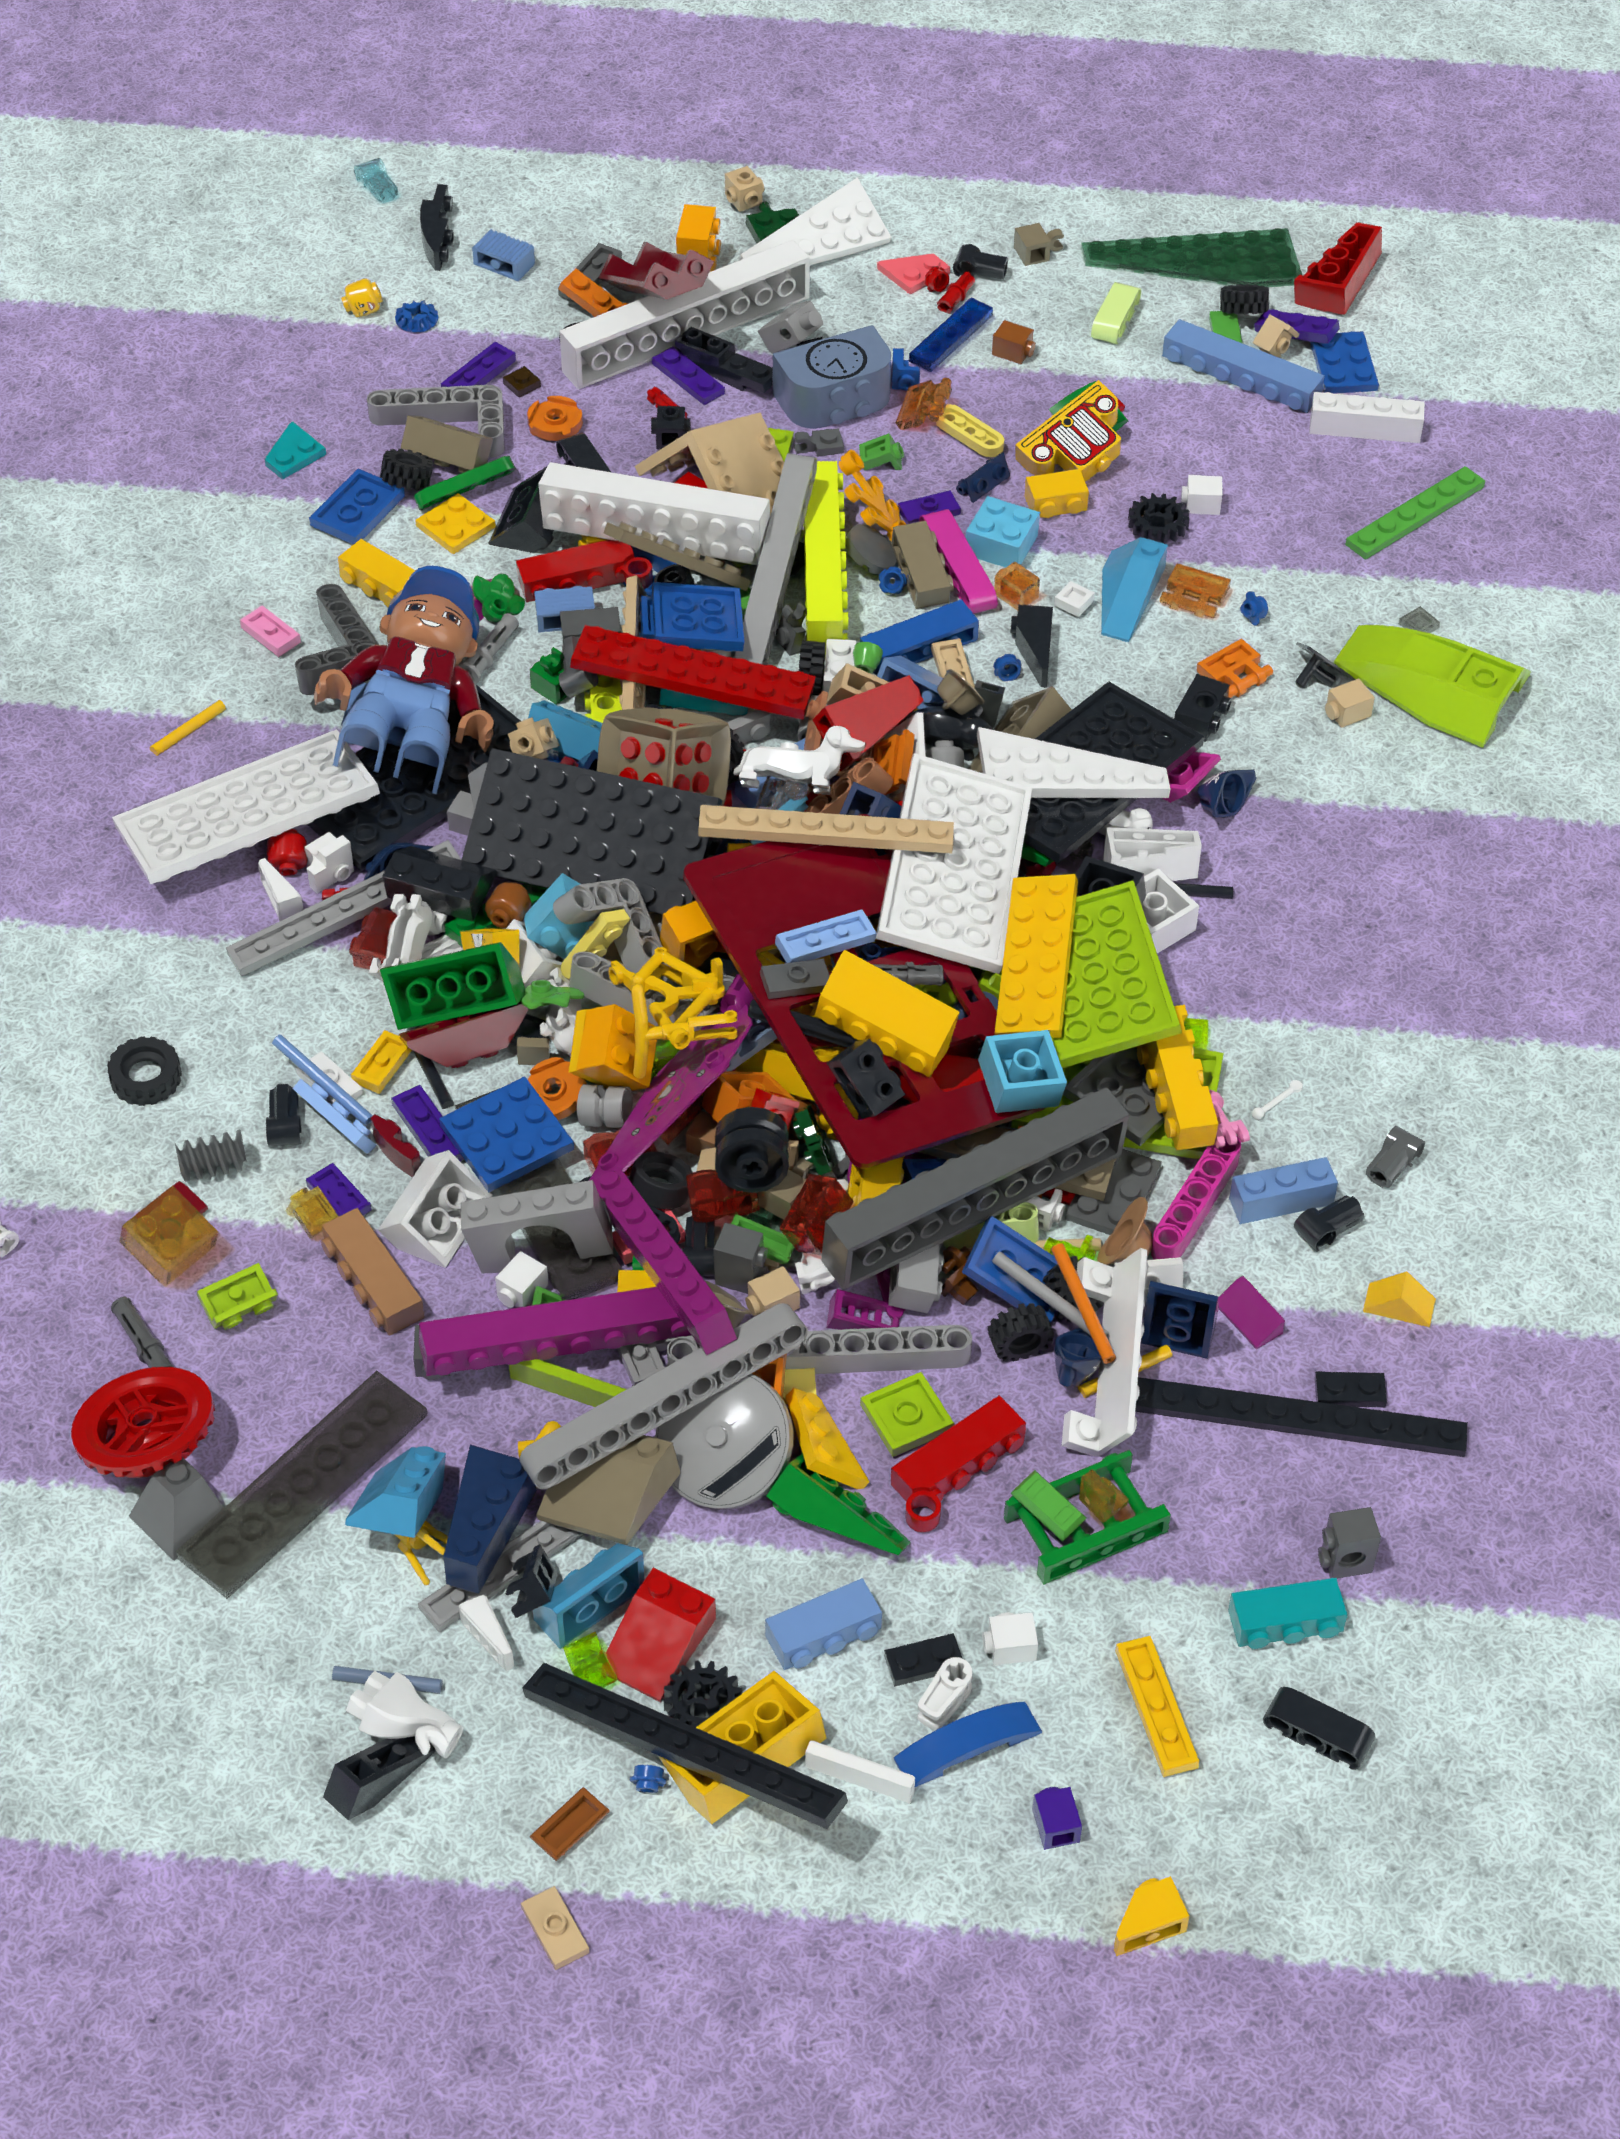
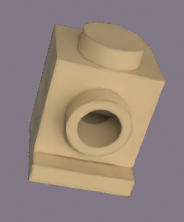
M1269 314L1252 343L1261 351L1280 357L1289 348L1292 336L1297 338L1299 333L1290 325Z

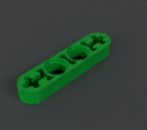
M504 456L429 486L416 493L413 498L419 510H423L448 500L457 493L463 494L478 485H485L514 472L516 467L510 456Z

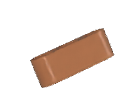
M865 758L830 785V795L819 794L809 803L806 812L839 814L853 782L884 795L891 788L893 778L873 758Z

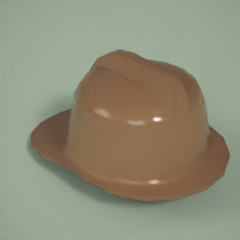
M1145 1197L1135 1199L1128 1206L1113 1233L1102 1245L1098 1253L1097 1262L1106 1265L1113 1263L1115 1265V1263L1122 1262L1139 1248L1146 1249L1147 1256L1152 1249L1153 1238L1151 1231L1143 1222L1148 1209V1202Z

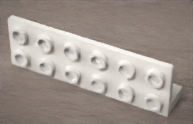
M1139 1248L1115 1267L1086 1257L1077 1262V1274L1087 1296L1104 1302L1102 1327L1109 1332L1107 1338L1116 1355V1359L1107 1364L1103 1363L1102 1360L1099 1365L1095 1418L1073 1410L1064 1414L1063 1447L1090 1456L1100 1457L1132 1436L1136 1430L1137 1418L1135 1417V1408L1140 1391L1137 1385L1138 1370L1142 1363L1140 1342L1144 1333L1142 1316L1147 1298L1144 1290L1145 1278L1149 1270L1146 1249Z

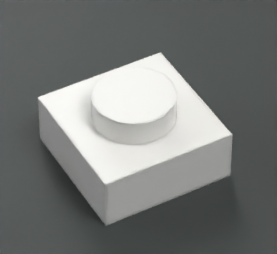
M1070 581L1055 596L1054 606L1079 617L1093 603L1095 592Z

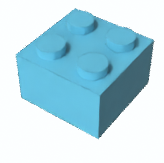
M987 496L966 530L965 538L977 559L1018 571L1038 537L1040 512Z
M562 873L524 916L528 939L565 959L594 921L564 924L556 917L553 910L555 900L573 887L580 885V883Z
M1049 1030L986 1036L978 1061L996 1113L1059 1106L1067 1081Z

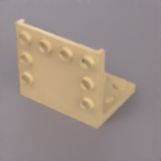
M761 412L690 430L635 466L639 476L651 473V476L655 477L666 472L667 469L670 472H674L684 467L685 464L687 468L697 464L708 489L769 499L771 515L784 461Z

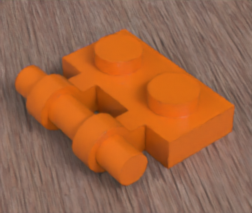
M1242 638L1198 662L1196 669L1202 676L1230 684L1228 695L1230 698L1245 694L1248 688L1253 685L1259 686L1266 682L1267 677L1273 675V669L1269 664L1262 668L1258 666L1261 655ZM1245 672L1247 674L1246 677L1242 679L1238 677V675Z

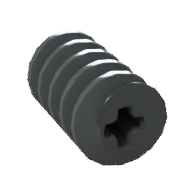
M241 1130L236 1131L235 1140L231 1139L228 1132L223 1133L222 1143H219L215 1135H210L209 1145H206L201 1137L197 1138L196 1148L192 1147L189 1140H184L183 1150H179L175 1143L181 1176L185 1182L190 1181L191 1171L195 1173L198 1179H203L204 1169H207L211 1177L216 1176L217 1166H220L224 1174H229L230 1164H233L237 1172L242 1171L243 1162H247Z

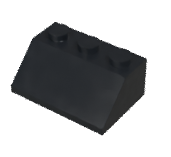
M547 466L513 488L488 542L489 545L533 553L540 548L545 549L551 544L554 536H552L554 530L543 528L538 485Z
M409 846L394 852L382 878L387 898L393 899L394 894H403L406 897L407 903L411 902L412 894L421 895L422 901L427 902L433 911L474 921L496 877L497 870Z

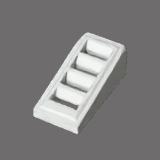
M265 858L260 859L258 862L260 879L279 921L302 911L301 895Z
M483 1594L459 1605V1613L462 1624L506 1671L513 1669L514 1660L511 1647L487 1596Z

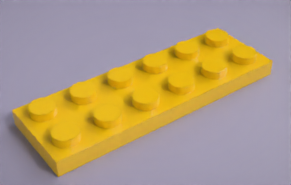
M1076 874L1013 878L995 1035L1049 1030L1052 1038L1062 1037L1078 887Z

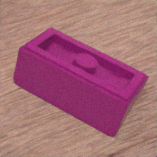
M1244 1276L1235 1280L1218 1297L1219 1310L1256 1350L1283 1334L1284 1318Z

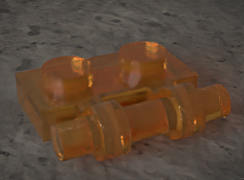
M945 377L938 384L928 380L909 387L895 422L900 430L911 427L917 428L924 423L926 416L932 422L938 421L939 417L945 412V401L951 395L952 381Z
M1177 563L1167 581L1166 590L1174 593L1171 594L1163 591L1160 596V603L1167 604L1170 609L1177 611L1180 608L1194 612V616L1203 618V616L1215 618L1218 607L1211 606L1209 603L1221 606L1230 588L1231 579ZM1186 595L1192 598L1198 599V601H1194L1184 597Z

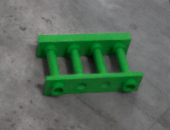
M1130 1449L1120 1454H1110L1101 1462L1050 1482L1066 1499L1083 1492L1104 1526L1103 1530L1090 1535L1085 1534L1079 1525L1070 1534L1073 1542L1063 1547L1053 1546L1037 1518L1014 1496L1005 1501V1522L1008 1524L1020 1518L1042 1554L1038 1557L1037 1575L1043 1585L1168 1532L1171 1514L1166 1506L1162 1504L1153 1509L1147 1507L1127 1473L1131 1472L1133 1458ZM1114 1480L1135 1513V1516L1122 1522L1117 1521L1096 1486Z

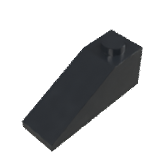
M1018 604L1017 616L1011 617L1010 633L1016 634L1015 644L1040 687L1047 688L1053 607Z
M415 1736L384 1739L336 1763L323 1798L347 1820H350L375 1807L434 1754L436 1749L430 1743L428 1754L423 1755L415 1741Z

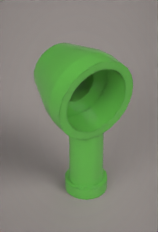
M871 642L855 644L853 649L854 667L872 674L882 659L883 650Z

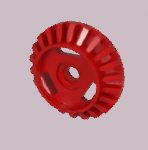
M151 1367L136 1370L106 1383L82 1404L72 1423V1442L78 1457L83 1459L88 1468H96L100 1474L107 1475L113 1472L115 1477H149L162 1470L169 1462L175 1464L182 1460V1457L186 1459L198 1447L199 1440L205 1439L209 1433L207 1427L214 1422L213 1411H215V1404L207 1384L199 1376L188 1370L175 1367ZM152 1419L151 1422H149L146 1425L136 1426L139 1422L143 1420ZM115 1432V1436L109 1441L110 1437Z

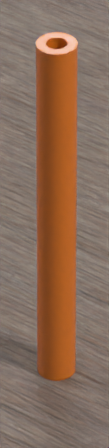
M1056 1244L1051 1248V1251L1103 1363H1111L1116 1359V1355L1064 1244Z

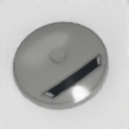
M749 1374L656 1427L655 1438L673 1442L681 1473L671 1486L681 1496L704 1507L728 1510L752 1504L771 1490L789 1464L793 1448V1426L789 1411L778 1392L760 1377Z

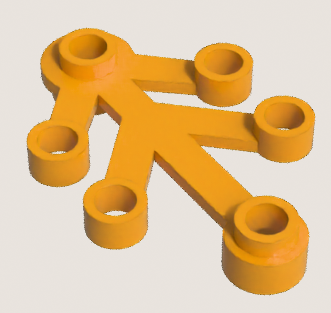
M850 449L841 456V461L838 462V465L845 475H853L862 490L855 483H851L844 489V493L851 502L855 503L861 500L868 505L860 513L861 518L868 526L876 523L885 529L888 538L892 542L893 527L906 525L899 517V507L892 499H888L885 502L883 484L876 476H872L867 481L860 472L864 468V462L854 450Z

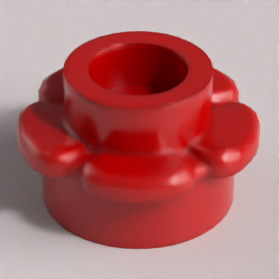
M934 266L925 275V285L928 286L927 289L930 292L934 290L941 292L949 284V275L942 267Z

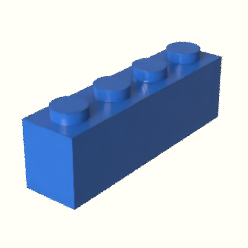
M960 599L879 631L869 633L860 637V642L874 643L883 650L882 659L873 672L877 676L883 659L886 657L902 656L914 663H919L933 657L932 643L960 638L963 646L978 640L979 620L963 600Z

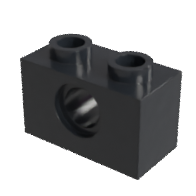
M1196 674L1175 711L1174 719L1205 736L1204 742H1206L1211 733H1217L1221 723V714L1227 715L1232 703V698L1228 697L1230 684Z

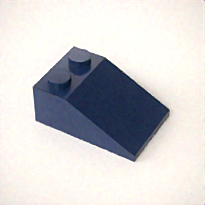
M1150 1281L1141 1344L1158 1348L1167 1344L1171 1351L1208 1359L1219 1310L1218 1296Z

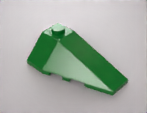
M803 1454L788 1464L766 1495V1497L773 1501L772 1505L784 1515H791L801 1521L895 1555L901 1554L911 1543L882 1514L878 1512H871L869 1514L865 1510L867 1507L866 1499L859 1492L853 1493L844 1490L838 1484L840 1482L807 1469Z

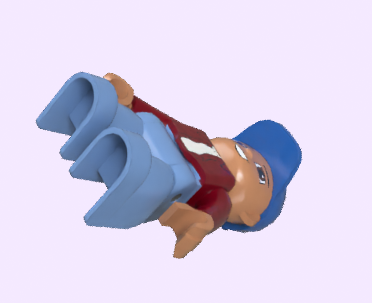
M427 565L418 568L411 574L403 589L392 598L387 615L381 619L379 628L381 633L387 635L388 645H371L353 657L340 670H326L321 674L314 691L315 705L322 703L325 699L341 700L340 710L343 711L347 710L351 690L370 680L363 697L355 702L343 722L333 766L338 767L344 745L348 742L377 750L378 755L374 772L379 773L386 745L389 743L400 746L393 777L398 778L404 758L438 767L432 790L433 794H437L450 744V726L447 722L450 699L461 717L455 742L461 743L464 736H471L479 741L484 753L486 752L493 737V719L491 715L482 710L476 684L467 670L458 666L464 657L471 658L476 654L478 647L476 640L479 635L480 623L478 613L474 607L470 583L463 575L440 566Z

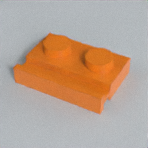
M908 729L903 730V734L900 736L895 734L875 744L873 759L893 778L891 788L884 795L898 790L900 784L906 785L915 737V734Z

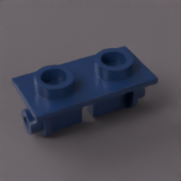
M1001 452L995 458L988 459L985 465L967 478L960 479L956 486L957 492L960 495L968 494L971 502L974 503L1010 477L1004 452Z

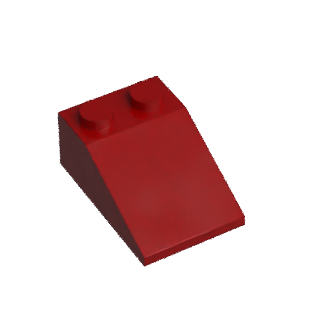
M653 1567L635 1593L598 1667V1671L661 1702L664 1698V1687L670 1685V1675L680 1674L681 1666L686 1665L716 1620V1598Z

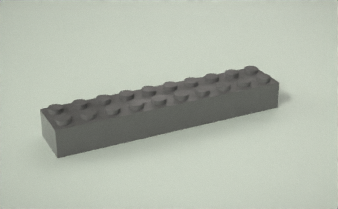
M1107 1087L1095 1093L1090 1092L1083 1096L1082 1099L1068 1106H1060L1053 1113L1045 1117L1031 1120L1024 1127L1013 1132H1005L998 1139L986 1145L976 1146L971 1152L963 1156L951 1158L942 1166L929 1172H921L914 1179L902 1185H894L881 1195L872 1199H864L857 1206L845 1212H837L825 1221L821 1261L843 1290L899 1262L985 1222L990 1216L995 1217L1121 1156L1130 1114Z

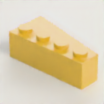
M1185 1005L1174 1006L1182 1033L1138 1046L1137 1057L1140 1065L1144 1064L1146 1081L1149 1089H1153L1155 1092L1157 1112L1162 1113L1165 1119L1164 1128L1166 1136L1172 1138L1176 1150L1214 1145L1219 1123L1208 1086H1203L1204 1077L1201 1060L1194 1059L1193 1044L1195 1039L1192 1029L1185 1030L1184 1021L1188 1016Z
M778 1038L736 1067L735 1071L767 1072L789 1094L795 1095L796 1099H810L814 1101ZM842 1046L813 1049L820 1061L827 1062L847 1048ZM839 1083L835 1084L834 1086L841 1098H848Z

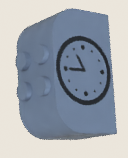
M873 325L773 353V396L790 421L800 427L817 429L833 424L839 425L844 421L857 417H866L883 409L890 400L891 351Z

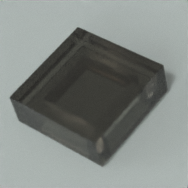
M1421 606L1399 618L1398 623L1403 628L1431 633L1440 627V621Z

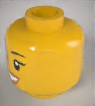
M367 278L348 284L345 287L346 296L341 297L346 312L352 311L356 317L377 312L380 308V303L383 302L377 283L371 282Z

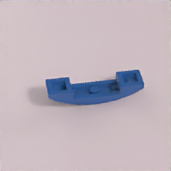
M1025 1701L1003 1704L973 1713L935 1730L894 1757V1761L901 1772L915 1777V1787L943 1776L944 1769L1005 1743L1011 1747L1041 1734L1042 1730Z

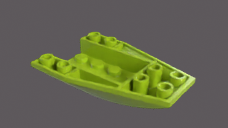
M1359 625L1334 660V664L1353 678H1359L1364 685L1426 725L1482 748L1494 732L1498 713L1512 691L1519 693L1531 673L1526 668L1454 640L1418 630L1385 625Z

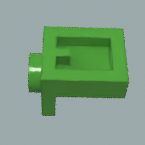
M890 433L859 444L860 457L864 462L863 469L865 471L887 462H891L895 470H902L901 459L904 458V451L899 442L895 443Z

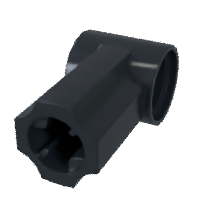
M965 244L960 247L952 268L954 274L958 277L963 275L964 272H970L971 276L976 274L1004 279L1008 267V258L983 253L975 245Z
M277 1084L274 1089L270 1090L269 1117H266L268 1147L302 1144V1141H300V1133H302L301 1120L298 1115L299 1095L289 1084Z
M1346 1195L1319 1211L1315 1207L1305 1210L1295 1220L1294 1229L1314 1251L1318 1252L1320 1251L1319 1247L1325 1244L1331 1245L1338 1234L1362 1222L1364 1213L1359 1201L1354 1196L1349 1197Z
M697 1212L691 1217L686 1218V1246H683L682 1251L701 1277H715L713 1250L715 1218L710 1217L707 1213Z

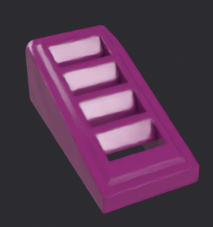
M836 1289L829 1302L826 1328L844 1330L899 1327L900 1318L893 1317L891 1319V1326L881 1323L882 1312H886V1307L893 1308L894 1315L899 1310V1307L889 1306L887 1302ZM842 1307L847 1308L846 1314L841 1312ZM855 1309H861L860 1317L854 1316ZM869 1310L875 1311L874 1321L868 1320Z

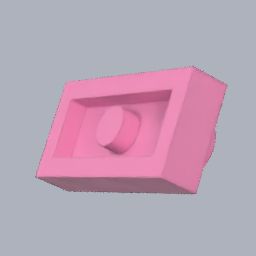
M263 605L240 619L241 628L278 657L301 643L300 634Z

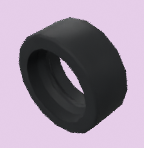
M646 1152L633 1163L629 1180L647 1204L659 1209H675L687 1202L693 1185L694 1173L689 1165L674 1155L663 1152ZM650 1177L661 1178L672 1184L658 1182Z

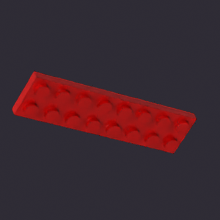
M585 625L570 663V668L802 720L804 719L816 676L808 675L801 671H790L773 665H763L742 658L736 659L719 655L715 652L691 649L688 646L673 645L657 639H646L629 633H619L603 629L599 626Z

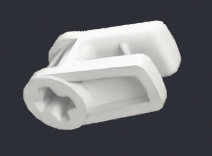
M953 1657L942 1663L939 1671L918 1702V1710L920 1712L917 1719L926 1727L934 1731L941 1728L969 1697L972 1691V1668L966 1660Z

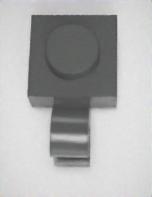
M839 428L812 431L811 436L807 432L795 433L796 442L801 443L794 444L796 454L815 451L816 456L819 457L844 453V443Z
M801 602L797 604L795 611L789 605L784 606L779 626L776 630L775 639L789 656L800 652L801 641L804 640L806 633L802 627V622L807 615V609Z

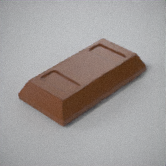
M582 1787L532 1833L530 1838L557 1861L604 1818L610 1810L586 1788Z

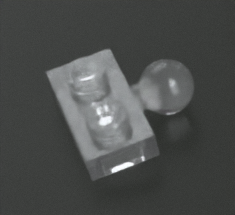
M770 775L767 776L755 809L778 810L787 802L788 798L795 801L802 800L806 797L809 790L806 780L789 778L787 781Z

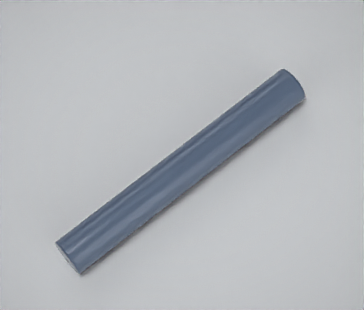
M334 1666L332 1680L365 1684L374 1670ZM377 1671L378 1673L388 1677L389 1679L395 1674ZM402 1674L410 1680L416 1691L441 1693L442 1679Z

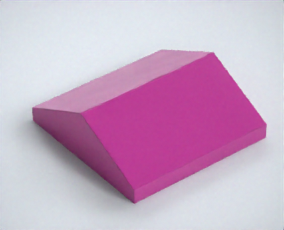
M1194 752L1167 774L1170 794L1169 798L1162 799L1171 803L1189 794L1221 760L1220 755Z

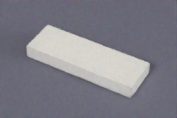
M815 1741L809 1742L805 1752L806 1768L910 1804L915 1790V1777L913 1775Z

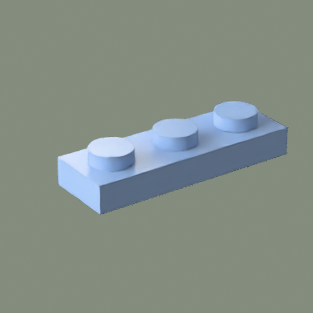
M858 910L777 934L775 944L786 963L814 960L874 942L877 933L863 910Z
M300 1079L292 1088L365 1153H369L375 1148L376 1144L367 1137L371 1131L357 1119L353 1123L348 1120L347 1117L350 1112L337 1101L333 1104L329 1103L326 1099L330 1094L316 1082L310 1086Z

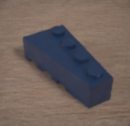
M470 1444L443 1556L447 1585L477 1594L482 1590L537 1491L536 1485L521 1465L519 1458Z

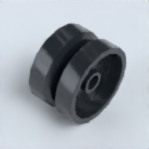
M758 1107L739 1108L724 1115L718 1122L715 1131V1170L718 1178L730 1188L749 1193L767 1191L779 1185L787 1176L789 1169V1132L786 1122L778 1114Z

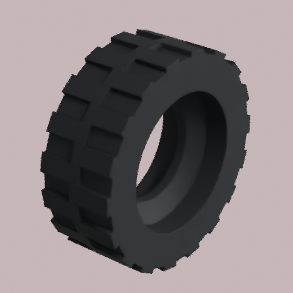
M142 1036L137 1039L127 1040L123 1045L120 1044L115 1052H112L110 1061L107 1064L110 1084L114 1094L116 1093L120 1100H125L131 1105H154L159 1101H164L168 1099L169 1095L175 1093L177 1086L181 1083L180 1076H182V1071L175 1048L169 1045L167 1041L159 1040L157 1037L151 1036L146 1038ZM142 1061H154L161 1068L160 1075L148 1081H133L129 1077V1071L134 1064Z

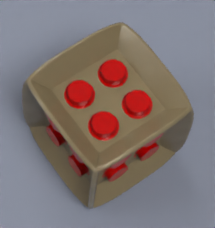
M646 707L611 712L605 716L601 727L597 771L717 797L723 800V806L728 787L731 753L729 724L713 716L678 709Z

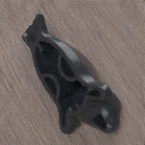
M980 705L963 715L958 714L951 708L944 710L942 706L926 707L913 711L901 722L903 723L916 713H923L925 743L935 747L936 741H953V746L960 747L964 751V759L967 761L974 759L973 749L979 748L977 740L978 727L994 730L985 720L979 718L983 712V708Z

